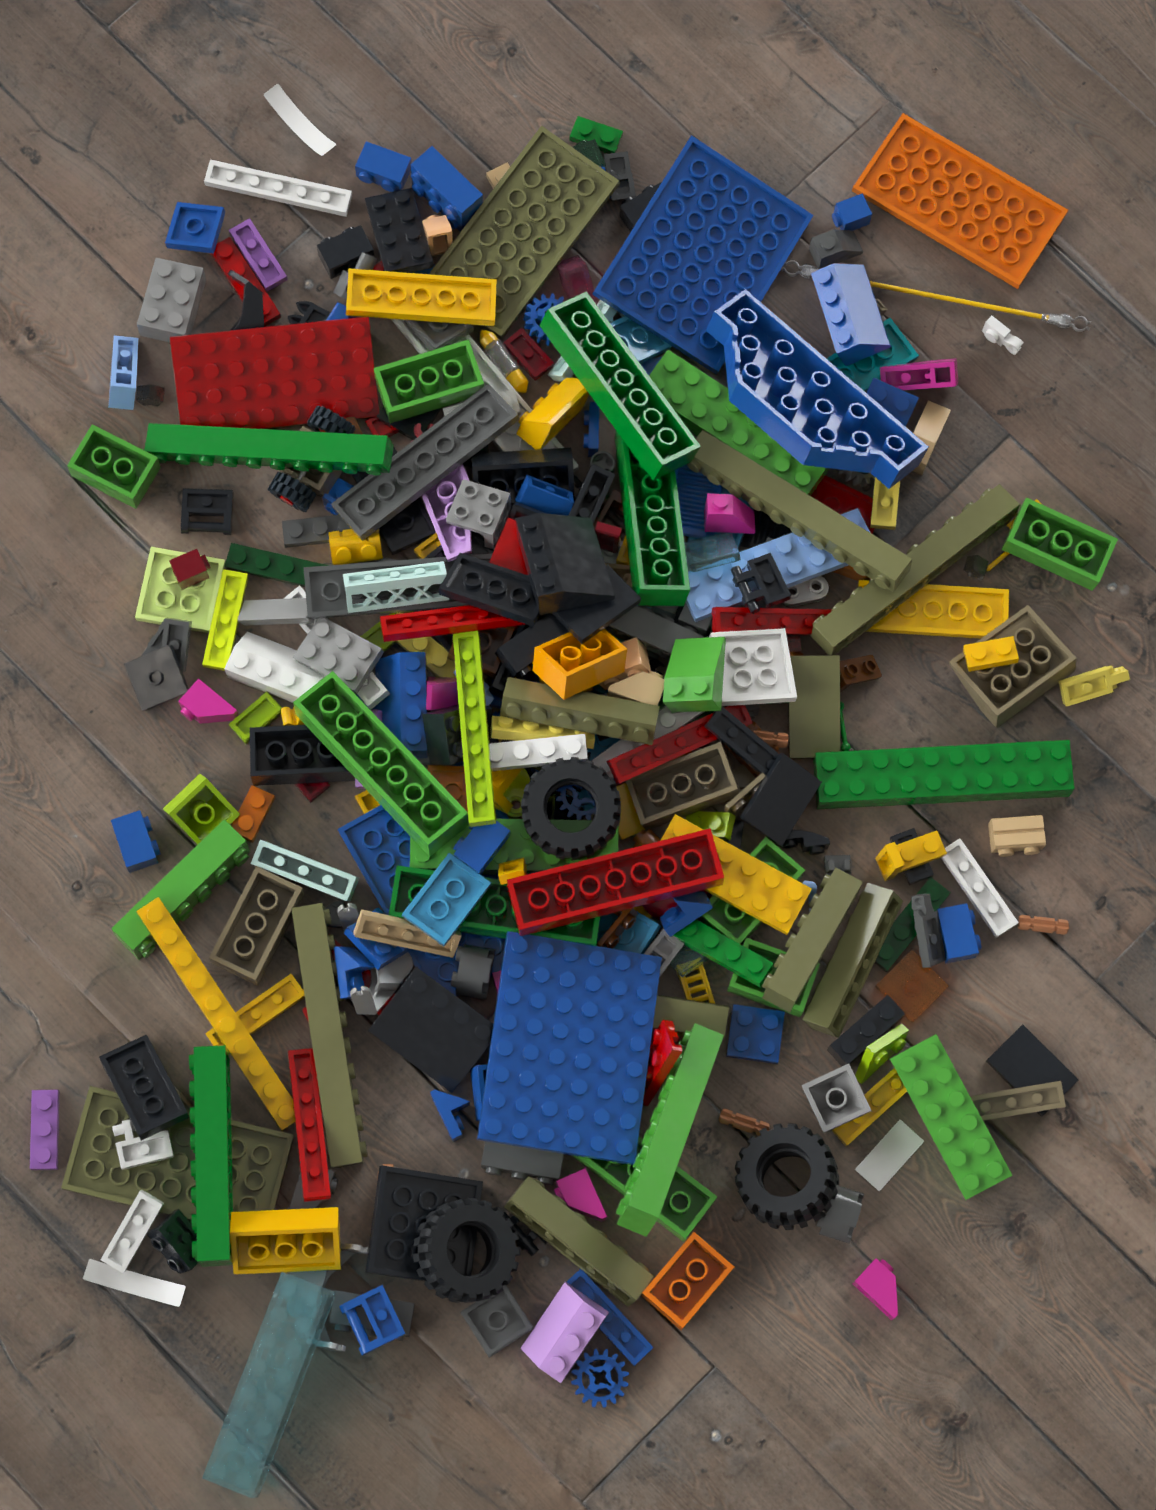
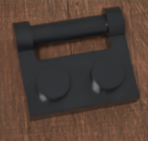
M183 488L181 534H189V532H220L224 535H232L233 490ZM190 516L224 517V522H190Z

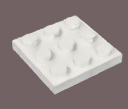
M785 628L712 632L709 637L726 638L722 706L796 701L797 692Z

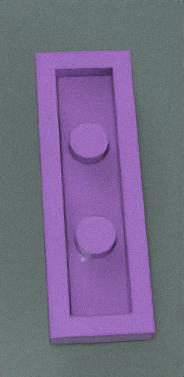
M250 218L229 229L230 236L266 292L288 280L287 275Z
M32 1090L30 1170H58L59 1090Z

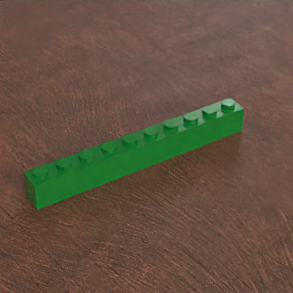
M149 423L144 451L158 457L160 464H164L167 461H175L182 465L197 462L204 466H213L215 463L232 468L237 467V465H246L253 469H260L261 466H270V468L275 470H284L285 467L304 472L309 469H318L325 473H331L333 470H342V472L347 474H356L357 471L370 475H381V473H390L394 444L385 435Z

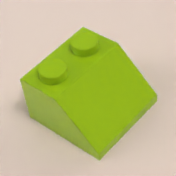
M201 774L194 778L163 808L197 845L224 819L231 824L240 815L212 783Z

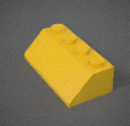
M338 1207L231 1212L230 1241L234 1274L341 1270Z

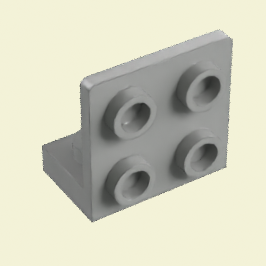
M462 480L447 515L446 523L480 533L484 537L485 547L494 550L511 511V495L502 490Z

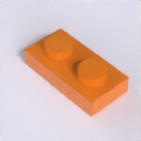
M251 785L238 811L240 815L233 821L231 826L244 839L253 843L275 800V795Z

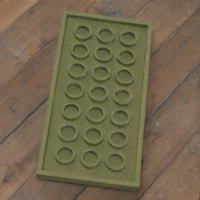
M541 126L429 274L497 279L495 325L485 327L503 339L620 185V181Z
M89 1086L61 1189L129 1206L133 1204L139 1191L143 1190L164 1202L159 1213L170 1215L174 1210L179 1209L188 1220L192 1221V1214H196V1207L191 1201V1187H196V1180L191 1176V1160H195V1153L191 1150L190 1134H195V1127H193V1123H190V1110L186 1109L189 1115L188 1119L165 1129L169 1131L174 1154L173 1158L122 1170L116 1143L125 1141V1134L114 1136L112 1126L122 1124V1121L128 1120L129 1117L116 1092ZM231 1120L233 1212L275 1210L294 1135ZM134 1131V1138L139 1137L137 1132Z

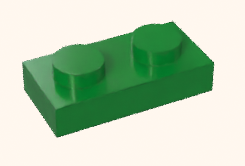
M577 116L569 141L611 154L616 153L623 136V131Z

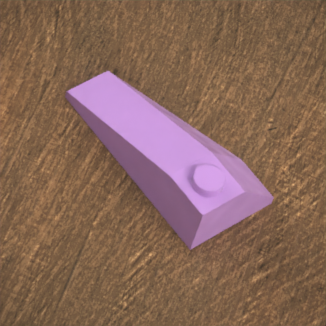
M463 464L422 495L448 562L455 560L459 553L466 555L472 553L471 531L446 523L447 515L462 480L470 481Z

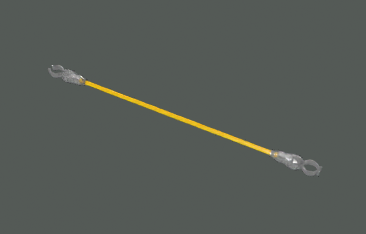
M790 260L784 263V266L793 263L802 271L789 273L786 268H782V271H785L791 277L800 274L804 279H813L811 273L821 268H816L811 264L799 266L798 262ZM870 281L872 287L1037 318L1059 328L1068 329L1073 327L1076 332H1083L1085 329L1089 331L1090 329L1088 326L1084 329H1078L1074 324H1071V321L1074 322L1077 319L1084 320L1087 325L1090 324L1091 321L1088 322L1083 316L1073 319L1072 316L1064 313L1037 314Z

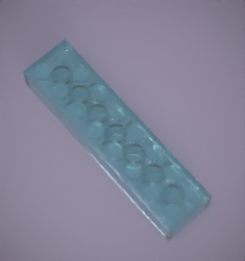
M281 1272L203 1474V1479L250 1498L259 1497L337 1291L291 1273Z

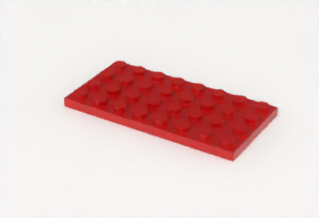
M369 316L170 337L180 425L262 429L307 424V421L318 405L330 409L343 418L376 417L380 414L374 376Z

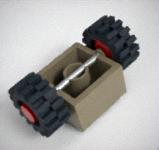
M319 405L316 406L307 421V425L315 432L353 434L356 429L349 421L340 417L339 414ZM304 426L300 429V431L313 432ZM285 467L284 470L277 472L267 490L276 498L281 499L282 502L306 513L316 494L323 497L325 493L328 494L340 477L342 470H333L331 473H325L318 469H309L304 472Z

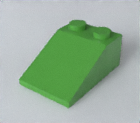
M725 637L675 639L664 678L663 703L672 713L721 711Z

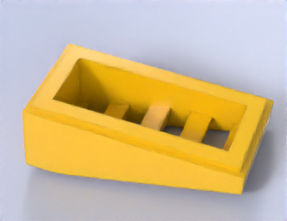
M701 959L676 968L686 999L695 1001L708 1000L709 1003H715ZM698 970L699 974L685 977V973ZM701 980L702 984L689 988V983ZM703 990L706 993L695 998L691 996V994Z

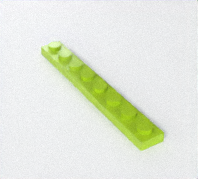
M478 630L453 634L469 825L470 827L496 824L480 634Z

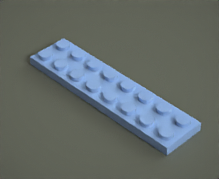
M858 508L841 514L870 532ZM792 532L688 571L690 592L685 603L695 622L711 617L713 607H739L744 605L739 587H735L732 581L734 577L731 569L735 566H740L742 572L749 571L746 566L747 561L771 553L787 588L848 566V564L837 561L826 550L816 548L809 539L804 536L799 537ZM754 580L748 582L752 592L758 590Z

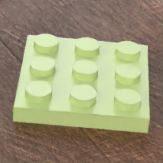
M151 547L135 619L159 625L167 617L192 621L191 630L209 633L222 571L225 568V560L206 556L211 567L207 570L209 579L181 590L169 560L183 555L185 552Z

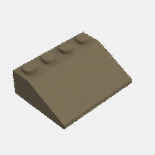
M1029 605L976 642L1014 636L1019 657L1018 663L968 672L964 651L949 661V665L978 708L996 728L1057 685L1059 680H1063L1075 672L1077 658Z

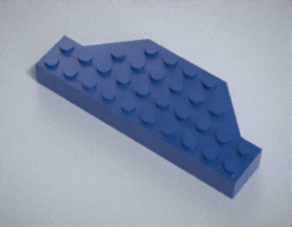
M746 289L714 311L706 331L724 346L729 401L802 465L871 473L888 489L919 466L929 446Z

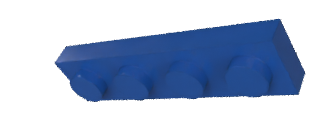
M583 1270L577 1271L567 1281L568 1284L609 1312L599 1329L633 1366L654 1348Z

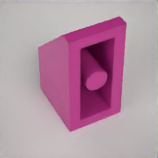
M707 493L704 508L705 532L755 534L754 510L732 494Z
M427 678L426 710L442 709L457 705L458 690L456 678Z
M200 679L178 701L182 709L180 711L181 714L190 721L195 719L200 724L233 721L239 716L238 711Z
M586 1168L556 1181L558 1188L554 1189L555 1195L563 1199L569 1209L601 1222L607 1219V1215Z
M875 1258L852 1284L892 1321L898 1315L896 1276L892 1273L894 1269L889 1263L883 1259L879 1261Z

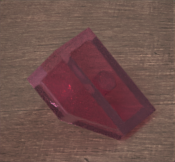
M579 255L561 261L557 266V271L568 299L587 291L597 305V297L592 295L594 287L587 264Z

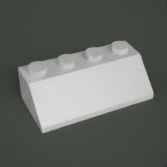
M248 631L234 646L224 668L228 678L263 692L267 691L271 695L292 703L324 678L323 675L295 661L293 656L297 650Z

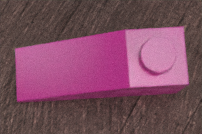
M957 358L880 367L881 381L901 390L955 387L958 384Z

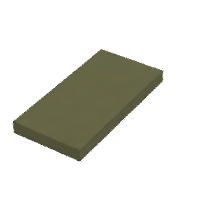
M840 655L790 656L797 699L795 702H788L789 758H811L815 756V753L840 751Z

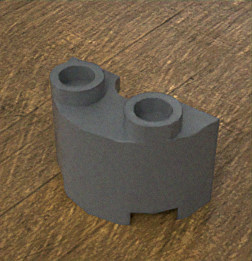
M464 944L463 947L458 946L456 961L460 962L458 972L453 971L451 987H456V995L487 1000L496 949Z
M836 1185L838 1190L836 1199L830 1200L832 1207L828 1212H820L822 1218L817 1221L816 1226L821 1227L820 1235L850 1243L861 1211L864 1193Z

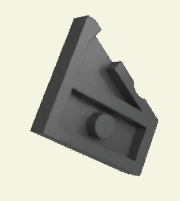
M165 618L141 656L167 645H172L181 670L185 672L192 621Z

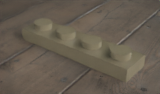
M1061 1081L970 1096L983 1121L1066 1107Z

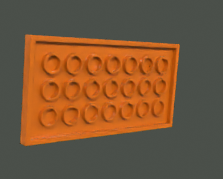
M902 113L852 188V192L857 195L863 193L867 201L1016 289H1019L1068 213V209Z

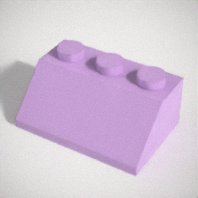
M565 1282L521 1349L538 1368L562 1383L609 1312Z

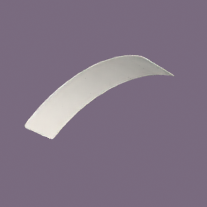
M276 84L264 93V97L284 122L319 155L323 156L336 146V143L321 133L302 114L279 84Z
M89 1259L83 1276L84 1280L178 1307L181 1304L186 1288L184 1285L128 1270L122 1273L108 1264Z

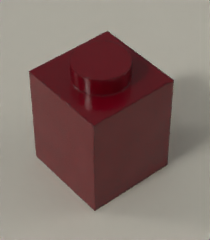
M197 549L169 560L181 590L209 579L207 570L211 568L205 554L200 556Z

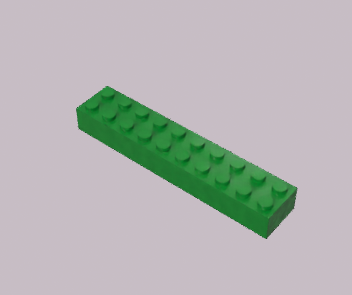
M1070 740L815 753L813 758L814 776L822 781L815 792L817 810L1069 797L1075 789Z

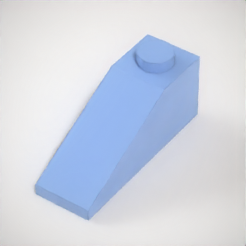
M114 336L108 408L134 409L139 338Z

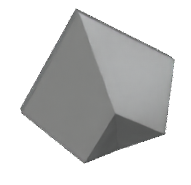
M846 1064L801 1085L823 1133L872 1112L850 1064Z

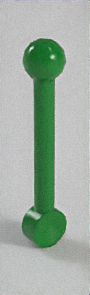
M840 701V730L843 743L841 750L849 751L851 746L847 742L842 712L844 703Z

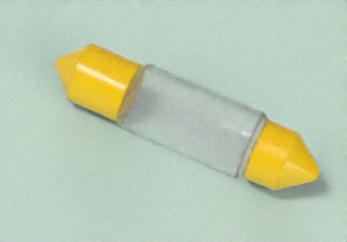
M481 330L480 344L485 349L484 351L489 359L517 392L526 393L529 381L520 370L517 362L494 332Z

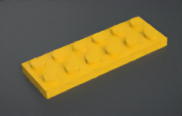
M349 269L346 315L494 326L497 279Z
M867 580L858 581V587L862 586L863 588L869 584ZM927 584L866 632L981 639L1008 619L1009 589Z
M675 814L660 841L704 829ZM713 835L724 874L723 885L705 889V891L787 935L812 888Z

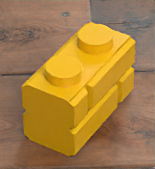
M352 529L343 530L342 532H329L333 565L383 559L379 529L363 541Z

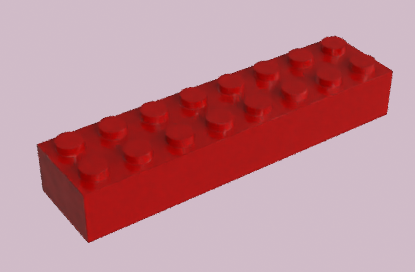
M711 828L508 879L507 888L519 934L524 936L723 885L724 874Z

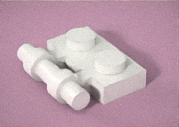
M130 1119L122 1121V1124L112 1126L114 1136L125 1134L126 1140L116 1143L122 1170L174 1157L168 1130L156 1133L141 1141L139 1137L134 1138V1131L136 1130Z

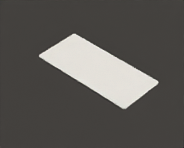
M899 1120L855 1170L880 1191L923 1144L924 1140L902 1120Z

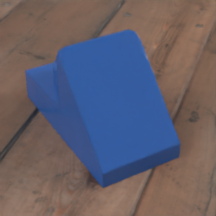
M697 891L673 897L678 905L668 909L660 917L664 930L671 937L713 907L708 895L705 892Z
M337 946L334 947L340 999H351L350 991L353 988L361 991V986H364L362 972L374 969L375 967L355 947Z
M438 1090L430 1091V1096L452 1141L455 1142L462 1139L461 1131L465 1128L459 1115L454 1117L453 1113L468 1107L470 1101Z

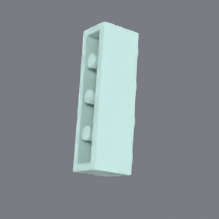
M264 840L259 841L251 862L252 865L345 901H351L360 878Z

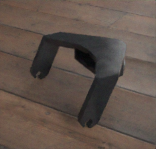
M230 270L228 275L244 287L242 314L230 330L264 327L263 293L250 281Z

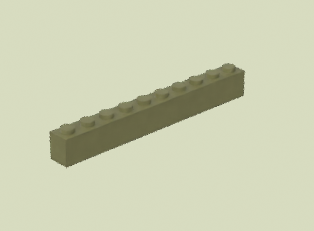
M704 430L697 436L696 440L701 447L692 462L687 464L693 472H700L705 475L711 483L726 488L736 498H742L747 501L753 509L763 511L774 522L782 523L790 528L795 535L799 537L804 536L809 539L816 548L826 550L837 561L847 563L858 574L868 576L883 589H889L894 592L909 573L912 558Z
M1001 484L993 489H986L978 501L968 503L957 517L951 516L946 520L941 529L931 531L926 536L924 542L920 545L914 544L907 551V556L912 558L911 569L894 592L879 587L874 580L870 579L869 584L862 588L860 586L855 589L848 600L838 602L827 616L821 615L813 623L811 637L828 655H836L1017 515L1020 504Z
M323 903L294 907L291 910L331 1168L335 1169L364 1164V1157H368L366 1141L361 1142L359 1132L364 1130L362 1115H357L355 1106L360 1104L358 1089H353L351 1080L356 1078L354 1063H349L347 1053H352L350 1038H345L343 1027H348L346 1012H341L340 1001H344V999H340L339 986H337L335 977L337 976L336 961L333 960L331 950H334L336 945L334 935H329L328 925L332 924L330 909H325Z

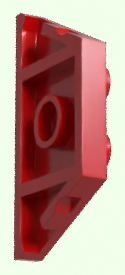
M662 1020L658 1028L652 1032L643 1106H649L682 1053V1046L675 1045L674 1041H678V1035L675 1032L673 1021Z

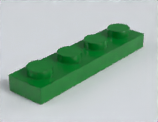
M694 920L673 935L683 942L685 946L760 988L767 975L774 968L773 962L698 920Z

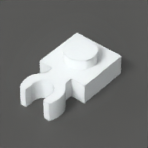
M992 315L985 322L982 330L985 337L992 343H997L1000 346L1004 345L1013 355L1019 352L1022 348L1021 345L1024 343L1018 337L1010 334L1011 330Z

